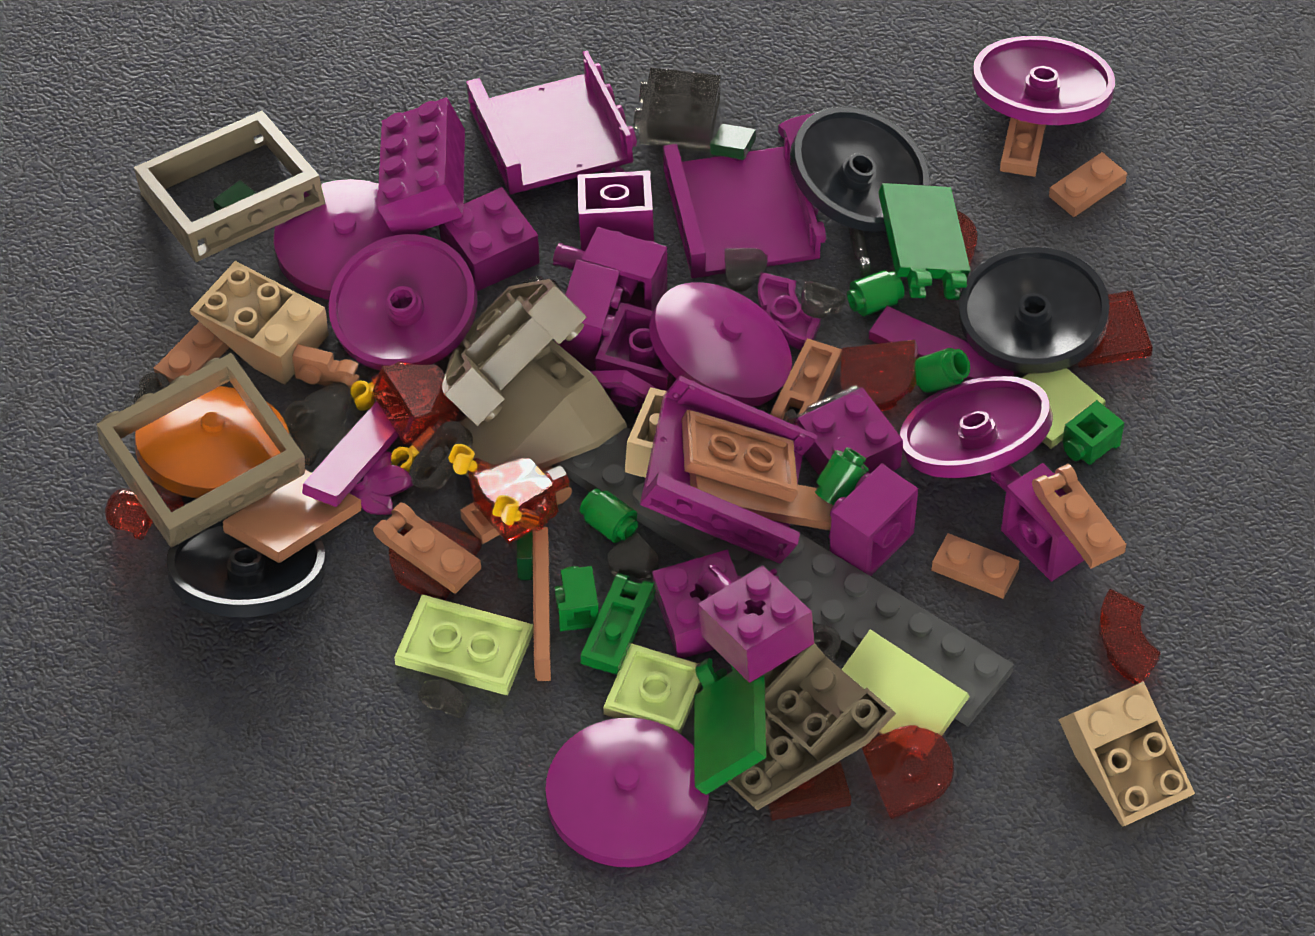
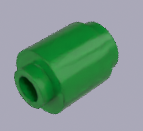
M882 270L852 281L850 283V290L847 291V301L850 308L854 312L858 311L862 316L883 310L886 306H894L898 303L899 299L904 297L902 280L900 277H896V273L893 270L890 272Z
M946 348L919 357L914 363L913 379L924 392L933 393L962 383L964 378H967L970 373V362L962 350Z
M848 447L843 452L835 450L816 481L819 486L815 493L831 505H834L841 497L846 498L855 490L860 478L869 471L864 465L866 458Z
M596 488L588 493L581 503L580 513L584 516L585 522L613 543L628 540L638 527V522L636 521L637 511L608 490L601 491L599 488Z

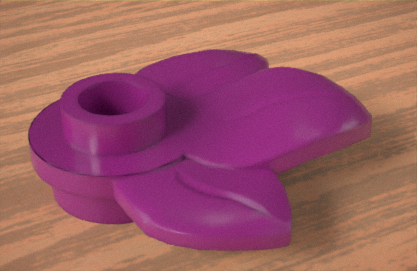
M385 451L349 492L361 499V508L367 513L374 515L392 514L393 503L391 497L407 490L414 484L413 477L405 469L392 465L391 452Z

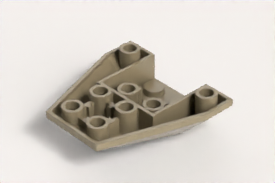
M551 340L500 391L504 397V400L500 403L503 407L491 421L486 422L483 420L477 426L465 415L438 447L440 452L448 458L455 444L466 445L475 453L473 461L496 471V473H502V476L496 474L495 478L491 480L484 476L480 477L475 472L467 471L465 475L482 491L517 479L523 473V469L518 463L521 460L531 459L539 469H543L599 447L626 428L627 425L596 376L555 341Z
M814 643L765 673L766 758L727 783L758 811L867 745L896 713L867 687L865 689L862 688L827 658Z

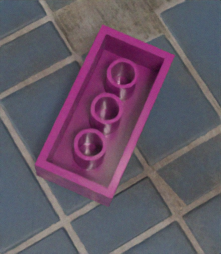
M447 97L437 101H428L418 108L404 113H395L382 120L377 208L394 236L414 234L463 217L465 128Z

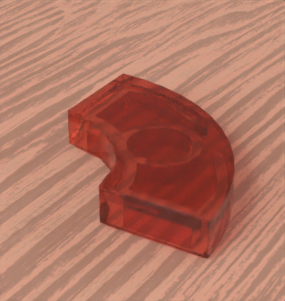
M1109 589L1101 608L1099 634L1107 651L1109 661L1123 677L1137 685L1145 682L1158 663L1161 652L1147 641L1141 630V618L1145 606Z

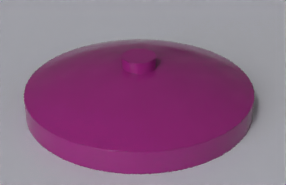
M1019 36L997 41L984 48L978 54L973 66L972 85L976 94L984 103L1008 117L1041 125H1068L1092 119L1108 108L1113 99L1115 76L1111 67L1104 59L1081 45L1052 37Z
M354 179L323 183L321 185L325 204L275 226L274 248L276 259L282 273L293 285L310 295L329 300L337 275L352 256L378 240L394 236L377 208L378 183ZM307 192L303 193L304 198L310 196Z
M416 234L387 237L361 249L340 270L333 283L329 297L330 322L344 350L361 364L385 372H390L394 369L397 372H409L425 368L440 361L450 354L466 337L477 311L476 285L471 271L461 255L448 244L438 239Z
M684 283L667 291L651 314L649 333L653 348L663 365L676 379L682 376L754 407L765 404L777 396L791 372L792 355L790 347L779 326L761 307L731 289L710 283Z
M991 376L964 381L933 394L911 411L903 422L900 436L903 439V452L906 460L912 467L924 474L935 477L963 478L989 473L1006 467L1033 451L1049 433L1053 422V413L1045 391L1029 380L1011 376Z
M640 718L605 720L579 731L557 752L546 778L547 810L551 823L561 839L585 858L614 867L645 866L674 855L684 848L697 834L704 822L709 805V793L705 795L695 788L694 746L670 727Z

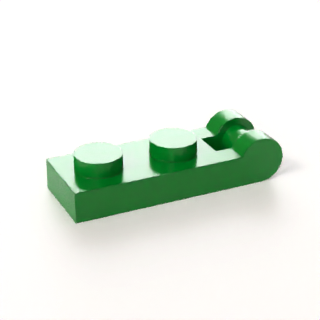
M617 573L580 655L581 664L615 675L618 674L645 612L653 601L655 595L654 583L643 581L641 584L631 581L628 575ZM627 595L630 597H634L635 600H631L624 597Z

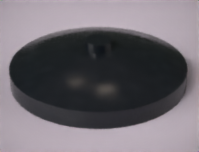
M832 107L813 114L802 124L790 148L791 171L799 189L807 200L830 219L857 230L870 232L886 231L878 194L882 183L930 186V175L926 160L912 138L890 120L865 109Z
M1047 247L1015 248L987 259L970 274L967 279V287L962 288L960 294L959 320L968 343L987 361L1015 372L1031 374L1048 373L1070 367L1086 358L1095 350L1107 330L1109 297L1100 276L1087 263L1076 256Z
M225 519L174 547H170L167 553L168 580L176 595L194 608L227 617H256L288 609L309 597L320 585L325 574V549L320 537L278 563L226 534L223 531V521Z

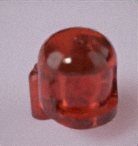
M156 482L151 483L171 512L184 506V502L181 501L182 495L169 491ZM122 488L110 495L105 507L107 523L116 530L132 532L135 539L143 540L153 521L132 490Z

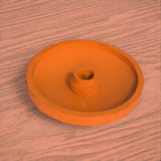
M219 386L140 428L135 433L136 456L143 471L163 488L191 498H199L280 454V451L235 388ZM267 402V404L275 413L279 421L282 423L284 428L289 433L287 424L282 415L270 403Z

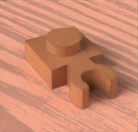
M297 344L292 355L296 379L303 380L308 384H320L331 387L332 383L336 382L343 388L351 389L352 384L360 379V375L355 374L358 368L357 362L347 359L341 361L334 360L333 353Z

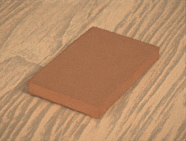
M686 410L682 417L685 472L793 503L798 495L794 443L792 440L692 410Z
M305 470V475L223 521V531L280 563L360 512L361 499L349 493L337 507L302 494L303 483L312 474Z

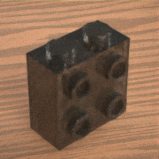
M651 67L648 81H642L640 86L639 102L643 103L642 108L636 107L633 127L634 129H639V143L662 147L677 144L679 149L710 152V143L713 139L720 104L721 75Z

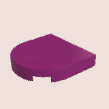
M627 370L590 371L596 376L616 408L618 403L635 407V414H639L650 387L655 388Z

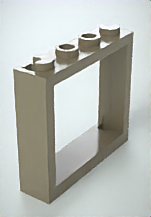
M263 111L252 114L134 167L142 197L195 262L325 204L319 174ZM259 134L262 135V137L257 138L255 140L253 138L254 136H257ZM265 144L293 175V177L194 222L190 221L165 190ZM307 192L310 196L304 198L303 193ZM204 238L205 243L199 246L198 240Z
M232 353L222 358L211 359L198 371L188 376L182 375L175 378L164 389L154 394L148 393L143 395L135 404L122 411L109 413L97 424L99 444L171 548L305 475L304 454ZM230 381L280 451V454L171 512L121 439Z

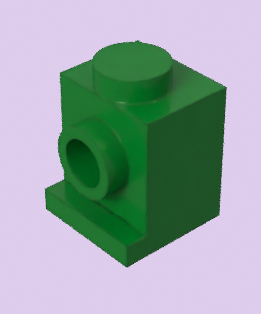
M1096 400L1065 424L1062 440L1064 450L1072 460L1079 461L1082 459L1091 465L1111 448L1116 449L1121 445L1125 422Z
M592 566L567 567L561 570V585L554 586L560 632L593 628L599 615Z

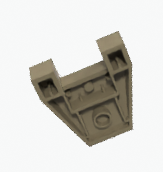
M550 279L509 286L473 322L466 337L453 350L441 386L444 394L477 426L483 420L486 422L491 421L503 407L500 403L504 400V397L500 391L552 339L560 344L564 339L570 341L576 337L583 329L584 324L582 322L587 317Z

